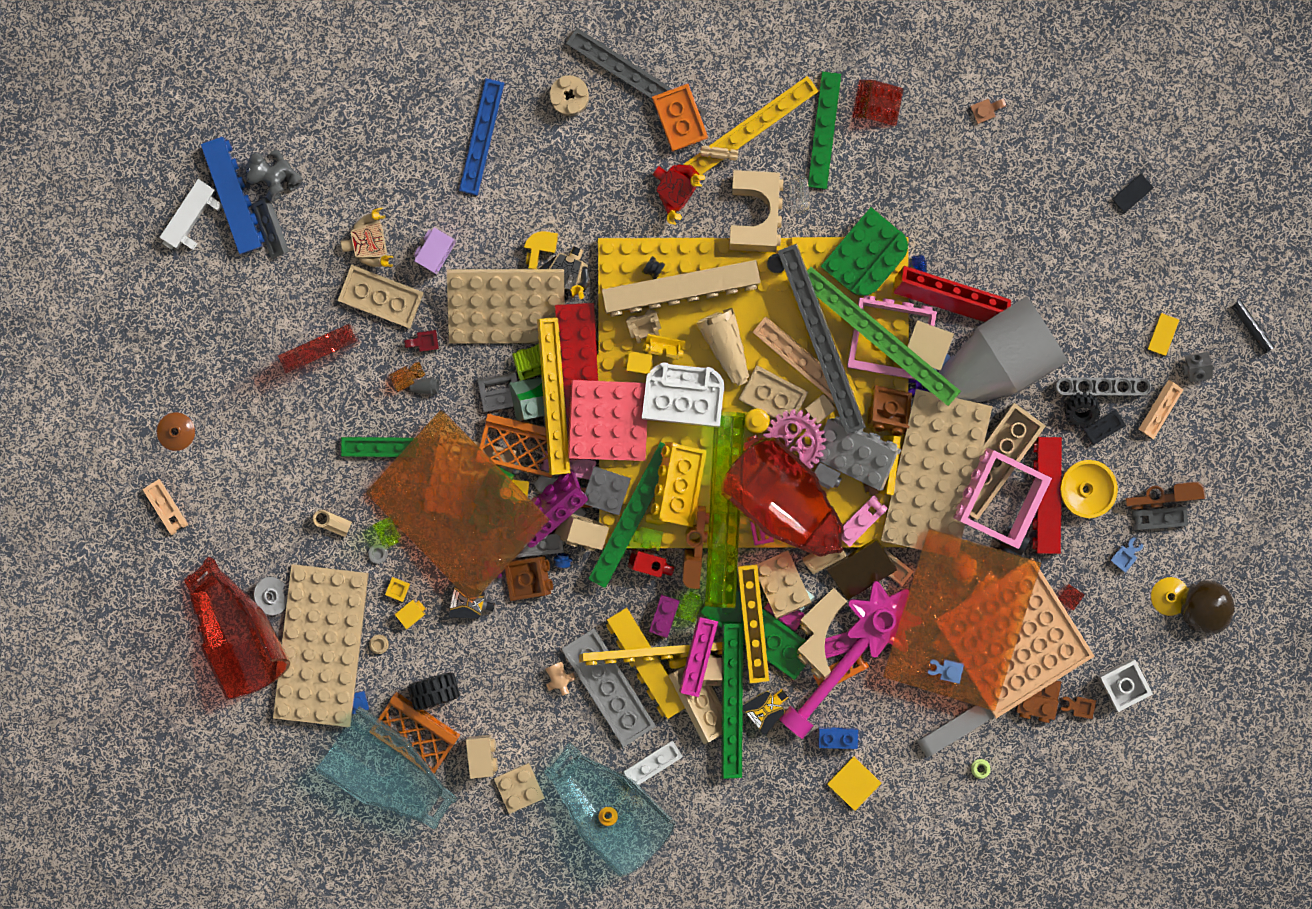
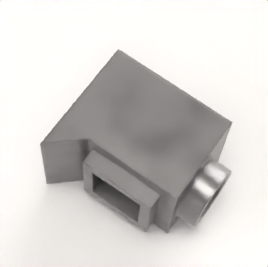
M818 463L809 482L817 480V484L827 489L830 487L837 489L842 478L839 477L841 473L822 463Z

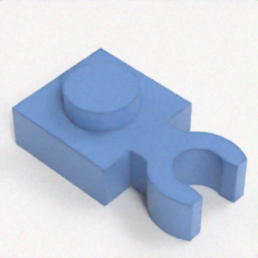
M1134 537L1129 539L1127 548L1121 546L1110 559L1113 564L1125 573L1138 558L1134 553L1140 551L1144 546L1141 543L1137 548L1133 547V542L1136 539Z
M944 659V664L942 665L937 660H930V663L935 664L937 668L933 671L928 670V674L937 675L940 673L941 680L960 684L963 663Z

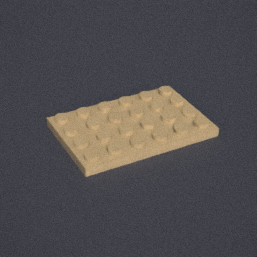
M447 269L449 343H539L537 319L556 318L555 305L565 304L564 269Z

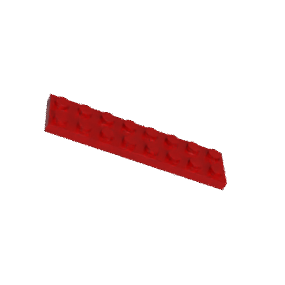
M594 303L555 305V316L558 318L568 440L571 380L598 381ZM569 458V460H583V459Z

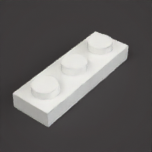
M672 740L624 770V773L633 788H635L683 756Z

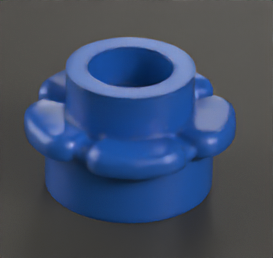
M558 553L554 557L555 566L568 568L573 559L569 558L567 553Z

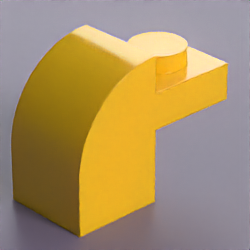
M541 231L534 233L527 239L524 248L531 249V253H527L526 264H529V269H537L540 251L555 254L558 233Z

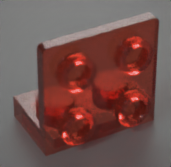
M859 80L852 118L868 119L896 126L904 89L876 80Z

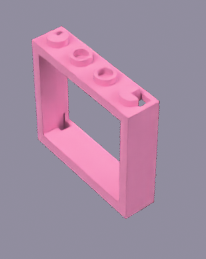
M867 295L864 298H859L858 306L864 309V306L925 316L929 317L927 324L935 325L937 311H932L933 307L921 305L920 309L913 307L914 304L902 302V305L894 304L895 300L885 298L881 302L876 301L874 296ZM855 328L853 329L847 368L916 380L901 368L854 360L859 332Z
M986 447L983 456L980 455V462L977 468L972 472L969 485L963 491V498L961 503L957 505V511L953 518L1019 549L1052 478ZM996 458L1035 477L1008 537L968 519Z

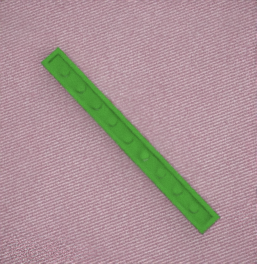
M810 267L807 270L816 296L949 407L961 392L958 388L814 268Z

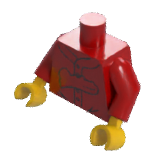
M673 165L668 172L658 166L653 173V176L661 181L656 191L659 193V197L668 214L667 222L669 224L676 225L675 219L681 220L682 216L676 212L684 208L695 189L702 187L700 184L701 180H705V176L699 175L692 165Z

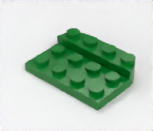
M870 207L820 267L851 293L859 296L870 295L883 284L904 259L908 251V241L902 231L900 232Z

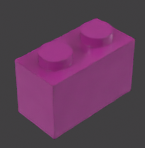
M661 594L649 632L668 638L680 600Z

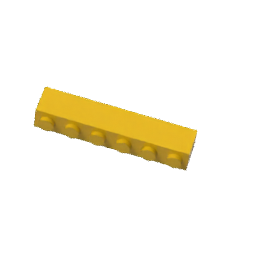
M757 564L737 566L749 682L769 681L758 567Z
M627 607L607 619L608 624L606 626L611 634L615 633L619 640L616 643L621 650L652 648ZM654 657V660L642 661V658H635V662H629L631 667L635 666L639 673L636 675L642 684L646 683L648 686L647 693L651 700L656 699L659 706L656 708L662 717L666 716L669 719L685 709L668 673L658 657Z

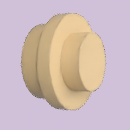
M375 635L371 638L369 646L372 652L382 654L387 651L389 642L385 636Z

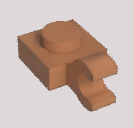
M1003 98L992 104L989 99H986L970 107L977 124L996 117L994 111L1007 105Z

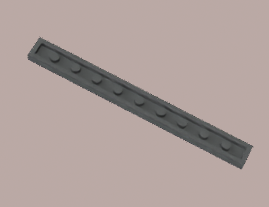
M794 244L778 251L845 432L849 434L865 428L866 426L798 245Z

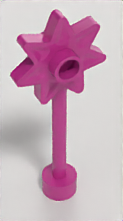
M874 581L871 586L869 600L850 599L848 601V605L859 619L847 631V635L850 638L859 639L798 711L789 706L779 719L801 739L814 726L807 720L808 717L868 646L870 654L874 658L878 657L888 643L902 651L908 650L909 647L904 630L922 623L920 616L905 610L910 595L908 589L904 588L888 596L878 581Z

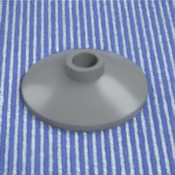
M275 577L261 579L256 584L253 592L256 607L262 613L270 616L283 612L287 606V597L283 594L285 584Z

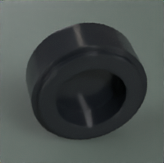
M779 254L771 255L767 261V267L773 273L784 271Z

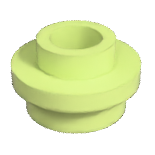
M978 759L971 765V772L976 778H985L990 773L991 768L986 760ZM979 765L984 766L983 772L977 771Z

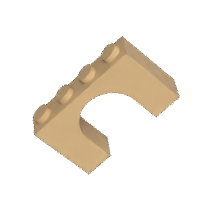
M733 170L732 195L760 198L768 206L770 214L762 224L757 226L731 225L729 250L776 252V247L780 246L781 234H777V228H781L782 216H778V209H782L783 198H779V191H783V180L780 179V173Z

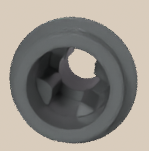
M429 377L410 382L411 393L415 392L431 396L439 393L438 378Z

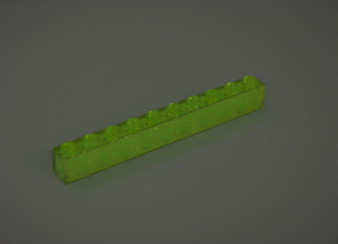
M721 412L720 428L714 427L705 606L735 608L745 413Z

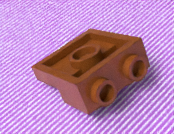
M875 385L872 393V405L869 408L868 427H873L872 430L875 432L891 431V434L894 436L905 434L910 427L908 422L911 413L912 393Z
M545 556L504 563L510 601L551 594L553 581L548 577L550 563L548 560H545Z
M1053 682L1017 705L1016 712L1020 713L1019 717L1031 719V715L1039 717L1038 721L1050 723V719L1055 720L1062 682Z

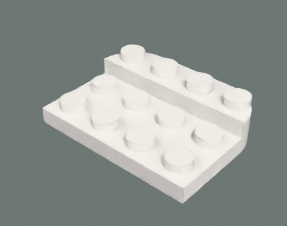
M660 363V365L655 366L648 373L646 378L642 419L720 428L724 394L722 377L710 367L700 368Z

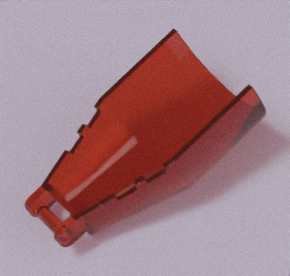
M207 557L203 561V565L192 575H188L184 582L189 590L194 615L197 614L199 626H197V630L202 635V651L226 700H232L247 696L272 684L289 669L290 660L267 614L219 569L212 557ZM207 571L208 574L198 582L197 580Z

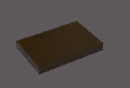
M875 538L828 567L827 571L847 600L871 587L874 581L879 582L897 571V568Z

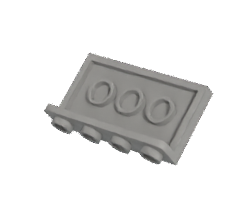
M836 416L835 418L828 419L823 430L825 433L821 435V438L827 439L822 443V445L826 446V449L820 450L824 455L817 457L819 462L879 491L883 490L896 456L901 452V449L897 448L898 445L891 441L885 442L881 440L877 434H868L863 431V428L846 434L840 417Z

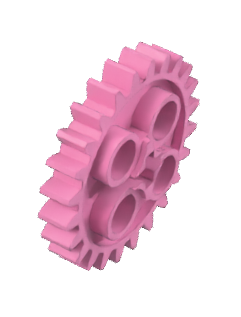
M795 409L790 411V415L788 411H784L783 416L778 414L776 419L770 421L772 425H769L767 428L770 432L764 434L768 440L764 441L763 444L769 445L765 452H771L768 458H775L773 464L780 463L781 470L786 466L787 472H790L793 468L795 473H798L800 468L805 472L807 467L810 469L814 467L813 463H819L817 457L824 455L820 450L826 449V446L822 445V443L827 439L821 438L825 431H819L818 428L822 424L815 425L817 418L815 417L810 420V413L803 416V410H800L796 415ZM791 423L797 426V432L791 430ZM805 428L806 432L796 441V444L789 449L787 454H784V450L794 441V438L797 437ZM805 436L812 440V445L806 444ZM779 437L785 440V446H781L778 443ZM793 450L799 453V459L793 457Z

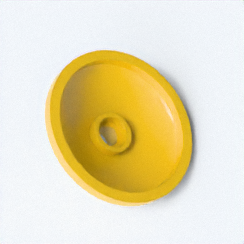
M1083 460L1073 464L1064 473L1061 480L1060 493L1063 503L1073 514L1083 518H1095L1111 509L1117 498L1118 485L1113 472L1105 464L1095 460ZM1084 486H1087L1089 489L1087 493L1083 492Z

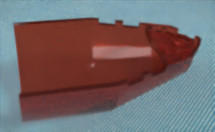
M764 438L754 443L735 460L724 477L721 485V495L765 535L819 557L843 551L842 533H844V526L834 507L830 505L825 490L821 488L818 482L817 475L778 438Z

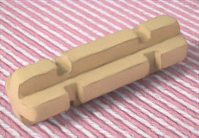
M702 146L700 155L703 157L729 158V160L733 161L738 159L739 153L738 150L731 149L729 151L725 148H709V146Z

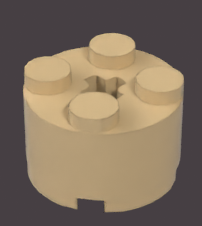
M571 75L562 76L557 79L550 90L552 106L558 113L564 116L580 114L585 110L589 102V92L586 84L580 78ZM573 92L574 99L566 100L565 93Z

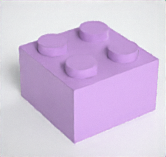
M433 228L432 231L429 229L424 237L426 242L423 247L419 246L414 254L416 258L414 261L437 275L456 241L438 229Z

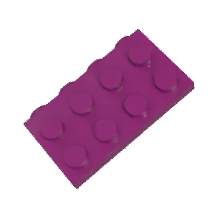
M570 469V473L560 474L552 485L546 486L538 497L532 498L525 508L518 510L513 521L518 537L528 547L533 548L588 501L587 495L581 491L575 472Z

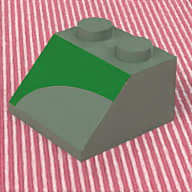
M542 377L509 383L517 421L545 416Z

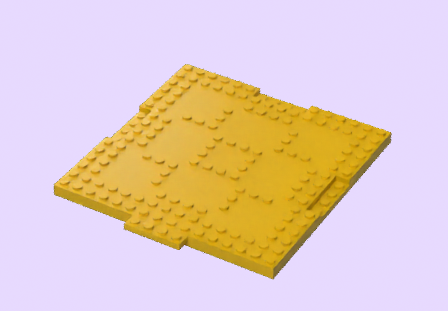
M845 237L781 238L780 246L776 247V252L729 250L730 238H598V381L646 383L648 374L629 372L627 367H623L624 357L629 355V351L648 354L642 349L646 338L641 339L642 343H637L636 337L632 338L626 320L630 316L640 317L645 315L649 310V306L642 307L640 312L630 313V310L622 311L623 315L611 317V314L606 313L602 289L654 280L651 275L642 273L652 256L659 263H665L657 279L753 260L757 262L760 285H757L755 290L745 291V288L737 289L738 292L726 295V292L718 293L719 296L707 299L706 295L699 296L698 301L688 302L687 299H683L677 305L669 306L668 303H663L661 308L651 309L656 311L661 325V329L658 330L659 335L685 341L682 349L684 351L683 358L678 360L666 357L665 353H662V356L652 354L650 371L655 366L660 365V363H668L671 365L700 368L710 367L718 372L724 382L720 428L647 420L645 461L599 459V468L631 478L619 515L599 509V522L609 527L603 548L607 545L660 442L664 444L665 442H673L707 451L693 524L696 525L698 506H706V513H709V524H705L704 531H708L707 543H703V548H822L833 541H836L840 547H849L836 532L872 496H869V492L865 493L861 481L832 467L830 468L841 473L839 477L842 480L837 489L834 487L827 489L817 484V480L809 482L818 463H813L814 467L811 469L807 467L805 472L801 468L798 473H795L794 468L787 472L786 466L782 469L783 473L755 505L767 504L774 542L754 545L749 514L745 517L731 503L767 460L774 463L775 458H768L771 452H765L769 445L763 444L764 441L768 440L764 434L770 431L765 430L762 433L756 434L748 431L745 427L744 420L746 414L750 410L755 409L739 400L748 382L739 386L736 383H732L697 325L699 320L717 312H722L723 314V310L733 308L749 373L747 380L749 381L757 365L804 389L808 394L799 411L803 410V416L807 414L806 407L822 394L827 395L753 333L764 317H767L818 360L802 314L786 280L788 277L785 269L781 273H773L768 269L767 261L771 255L779 254V250L797 244L806 269L814 268L858 305L859 298H864V296L851 293L820 267ZM908 251L904 259L874 293L867 296H874L876 301L883 302V298L895 300L894 304L902 305V302L909 303V298L893 294L895 277L903 266L908 267ZM818 298L826 322L847 367L854 327ZM864 306L863 310L908 347L909 313ZM859 332L854 360L903 369ZM847 368L867 413L862 416L866 426L863 428V431L868 434H877L883 441L884 435L894 436L891 434V431L875 432L872 430L873 427H868L869 408L872 405L873 387L877 385L908 392V378ZM834 405L835 410L818 423L822 424L818 428L819 431L824 430L828 419L835 418L836 416L840 417L836 405ZM792 423L791 430L797 432V426ZM805 428L797 437L794 438V441L784 450V454H787L789 449L792 446H794L796 444V441L806 432ZM902 434L901 436H897V437H901V439H900L901 452H902V447H903V443H904V439H905V434ZM805 436L806 444L812 445V440ZM779 437L778 443L781 446H785V440ZM794 450L792 451L793 457L799 459V453ZM900 452V454L898 455V464H899L901 452ZM777 463L776 466L780 469L781 464ZM875 494L878 498L877 501L889 508L891 495ZM654 495L627 548H694L686 542L688 526L673 523L656 525L646 522V516L648 513H651V507L655 502L656 495ZM872 506L868 509L872 515L876 512ZM762 508L760 509L765 538L769 539L764 511ZM887 509L850 547H862L875 538L882 547L906 546L881 541L888 512ZM752 510L758 541L762 539L756 510ZM692 533L689 537L691 539H698L700 535Z

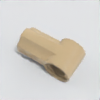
M323 509L318 510L313 515V522L316 526L346 537L352 521ZM319 513L326 514V523L320 524L317 521Z

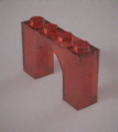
M347 324L282 353L278 357L285 373L293 374L308 367V364L340 350L344 351L361 342L354 326Z

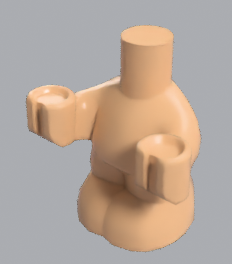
M563 662L546 668L545 670L551 679L546 684L548 690L560 689L562 696L568 694V683L576 680L574 673L566 674Z

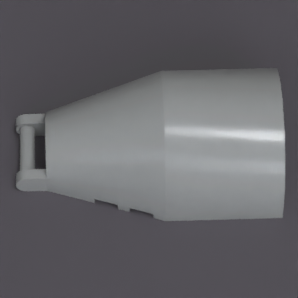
M1026 296L978 326L973 331L974 334L969 340L961 345L962 348L947 361L938 373L961 391L956 398L979 403L1019 393L1066 364L1068 360L1042 317Z

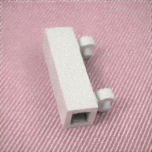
M198 179L161 234L160 238L164 240L162 244L172 250L173 247L179 249L183 243L194 250L198 243L187 237L200 215L208 204L218 211L222 208V204L212 198L216 190Z

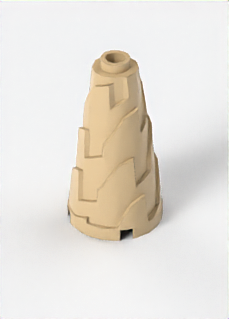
M733 308L723 310V314L722 312H717L699 320L697 325L732 383H736L739 386L748 382L749 373Z

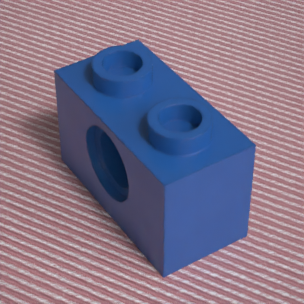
M818 727V747L858 749V729Z

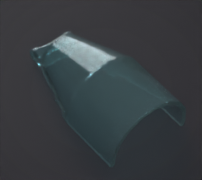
M359 706L351 719V727L344 729L328 754L316 768V771L363 804L374 805L385 811L390 810L399 813L398 815L421 821L430 828L436 829L439 825V820L451 803L453 804L457 800V797L442 785L408 738L362 706ZM441 796L445 800L433 817L429 816L428 812Z
M571 743L565 746L564 752L552 766L547 767L544 771L545 775L554 783L563 803L566 804L570 812L569 815L578 828L580 837L619 877L629 875L645 864L663 846L675 828L676 821L635 780L584 756ZM571 755L573 759L558 775L556 773L557 770ZM605 807H612L617 811L618 820L612 826H604L599 821V812ZM607 813L604 817L610 819L612 815Z

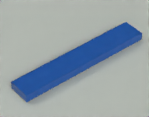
M485 79L459 188L460 192L478 196L504 82Z

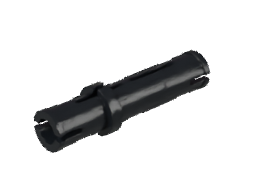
M1242 300L1231 306L1253 336L1251 337L1252 340H1256L1264 354L1272 350L1275 346L1266 336L1265 329H1261Z

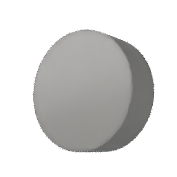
M373 545L368 551V557L373 563L380 564L387 559L388 551L383 545Z

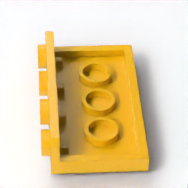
M665 442L661 452L663 458L658 469L659 480L654 491L656 496L655 502L651 507V519L693 527L706 450L683 446L673 442Z

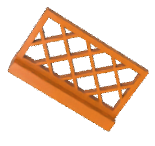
M487 414L477 455L478 461L548 478L553 476L549 475L548 472L541 471L538 467L539 463L546 459L548 460V455L542 447L547 443L546 427ZM488 429H496L500 436L490 441L487 436ZM513 433L516 434L519 441L509 446L505 436ZM528 438L535 439L538 444L531 450H528L523 442ZM503 439L507 448L498 453L493 444ZM521 443L526 452L516 457L512 448ZM491 446L496 454L491 458L482 457L483 449ZM540 448L545 457L535 462L530 453ZM510 450L514 460L509 463L503 462L500 455ZM529 455L534 464L523 467L519 460Z
M398 692L393 695L370 730L371 733L433 775L460 737L459 733L425 710H415L412 702ZM391 706L399 711L400 717L390 719L388 710ZM411 718L414 720L416 728L406 730L404 719ZM401 720L402 730L393 732L391 722ZM387 723L389 733L382 734L376 728L379 724ZM427 729L430 731L432 739L422 740L420 730ZM417 731L419 741L409 743L407 733ZM403 733L405 744H396L393 735ZM443 740L449 746L446 750L438 751L436 741ZM433 742L435 752L424 753L423 743ZM419 744L421 755L414 756L410 753L409 746ZM436 755L437 764L434 768L426 763L425 757Z

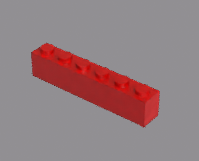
M903 266L895 277L893 294L982 322L990 320L1011 306V299L907 266Z
M1037 437V441L1033 443V452H1036V460H1033V469L1052 479L1036 511V518L1032 520V529L1036 530V538H1032V549H1036V553L1061 554L1060 485L1062 474V437Z

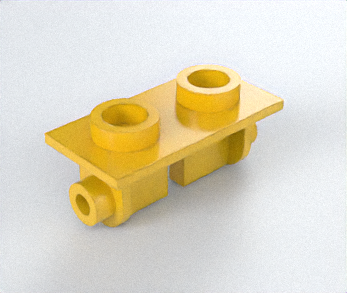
M647 334L642 349L648 354L662 356V353H665L666 357L678 360L683 358L684 351L682 349L685 341Z

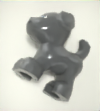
M278 150L270 152V155L277 160V163L272 167L268 166L261 154L254 153L245 166L246 181L253 185L264 181L269 187L266 196L270 202H274L281 197L280 192L284 191L280 183L283 180L287 181V187L290 192L301 185L303 178L291 168L290 163L284 160Z

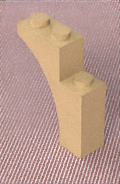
M834 588L800 620L802 625L800 628L807 635L811 634L812 636L798 649V659L804 665L808 663L813 668L811 670L818 679L822 678L823 680L831 673L825 656L826 633L832 620L847 604V601Z

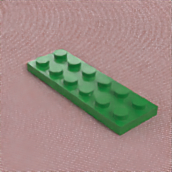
M722 581L701 613L711 620L718 621L720 627H722V623H743L740 593ZM762 609L767 661L795 680L805 667L798 659L799 654L797 651L806 640ZM743 625V643L745 644L744 625Z

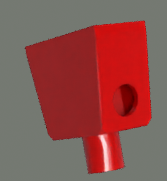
M632 548L627 567L661 578L662 574L672 576L675 565L666 563V559ZM653 562L658 563L656 569L651 567Z

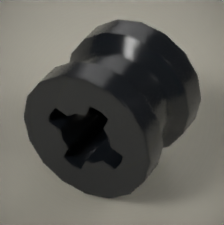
M652 256L642 273L651 275L652 279H657L665 263H659Z

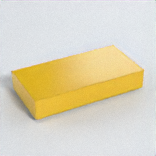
M1160 313L1147 350L1166 356L1179 319Z

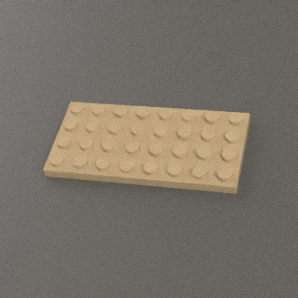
M916 389L908 422L910 427L905 434L896 473L894 495H891L881 541L954 558L958 557L965 524L953 517L957 511V505L961 503L963 498V491L971 481L972 472L980 462L979 458L982 454L993 406L955 398L948 407L932 392Z
M291 564L273 714L274 719L351 727L369 573Z

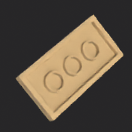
M351 265L338 301L410 329L424 292Z
M684 666L669 674V677L703 744H706L722 735V706L712 686H702L699 697L679 692L685 669Z

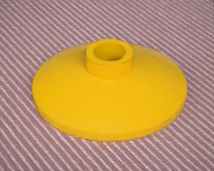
M1167 577L1159 580L1151 592V601L1154 608L1159 613L1167 616L1181 613V599L1188 588L1177 578ZM1173 593L1175 597L1170 601L1168 595Z

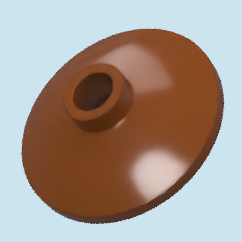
M178 412L169 413L158 423L157 438L166 449L180 451L187 448L193 442L195 427L192 420L185 414ZM173 428L178 429L177 435L172 434Z

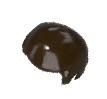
M1204 580L1196 585L1191 584L1181 599L1183 619L1189 625V628L1196 632H1204L1206 635L1218 634L1225 630L1232 621L1235 610L1232 595L1226 587L1218 582Z

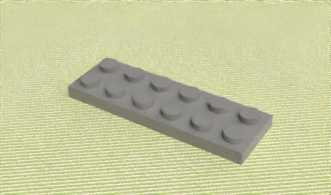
M595 628L562 648L565 656L623 747L656 727L617 663L605 664L604 661H597V665L586 666L585 662L579 663V655L582 653L609 651Z

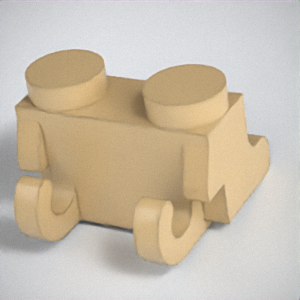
M648 310L645 315L640 317L630 316L627 318L626 322L632 338L636 337L637 343H642L641 339L646 338L647 334L660 336L658 330L661 329V325L655 310Z

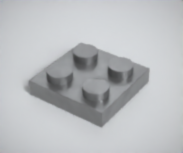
M594 466L585 492L588 498L585 504L619 515L631 478Z

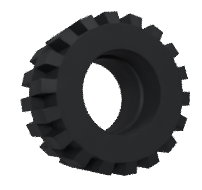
M451 672L411 683L407 687L415 710L443 704L460 696L455 675Z

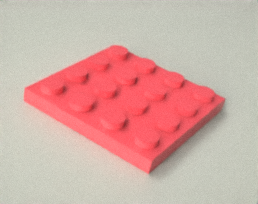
M571 380L568 458L645 461L647 420L642 419L646 383Z

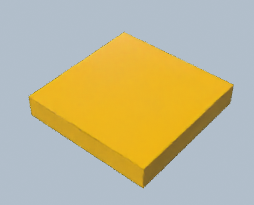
M854 756L827 783L854 811L882 784Z

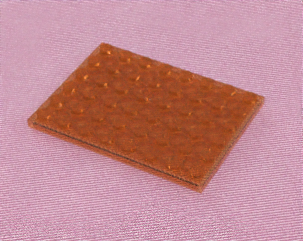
M440 410L366 492L381 510L471 602H474L550 520L443 410Z
M929 528L883 677L995 711L1041 562ZM944 659L963 663L960 684L941 680L940 673L937 675L928 674V670L933 671L937 668L935 664L930 663V660H937L942 665L944 664Z

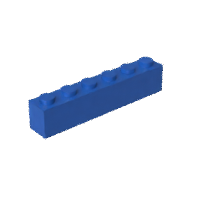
M222 136L201 144L239 254L243 255L263 248L262 243L265 240L262 232L257 231L256 224H258L255 213L251 214L249 206H252L249 195L244 194L243 188L246 186L242 176L238 177L236 170L239 169L236 158L232 159L230 152L233 149L230 141L225 140Z

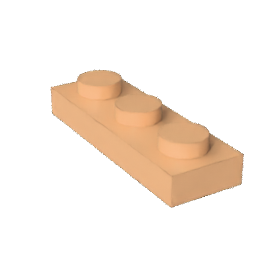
M1168 380L1138 430L1154 439L1183 392V389Z

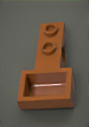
M1198 481L1182 482L1174 485V493L1165 494L1161 486L1154 485L1147 490L1146 496L1126 498V504L1131 506L1132 509H1141L1144 504H1151V507H1161L1164 502L1205 499V487ZM1152 489H1158L1161 492L1160 499L1154 500L1151 498L1150 492Z
M698 506L696 525L688 527L686 530V542L689 546L694 547V549L684 550L682 566L683 583L686 587L692 589L700 588L703 543H707L708 531H704L705 524H709V513H706V506ZM692 533L700 535L698 539H691L689 536Z

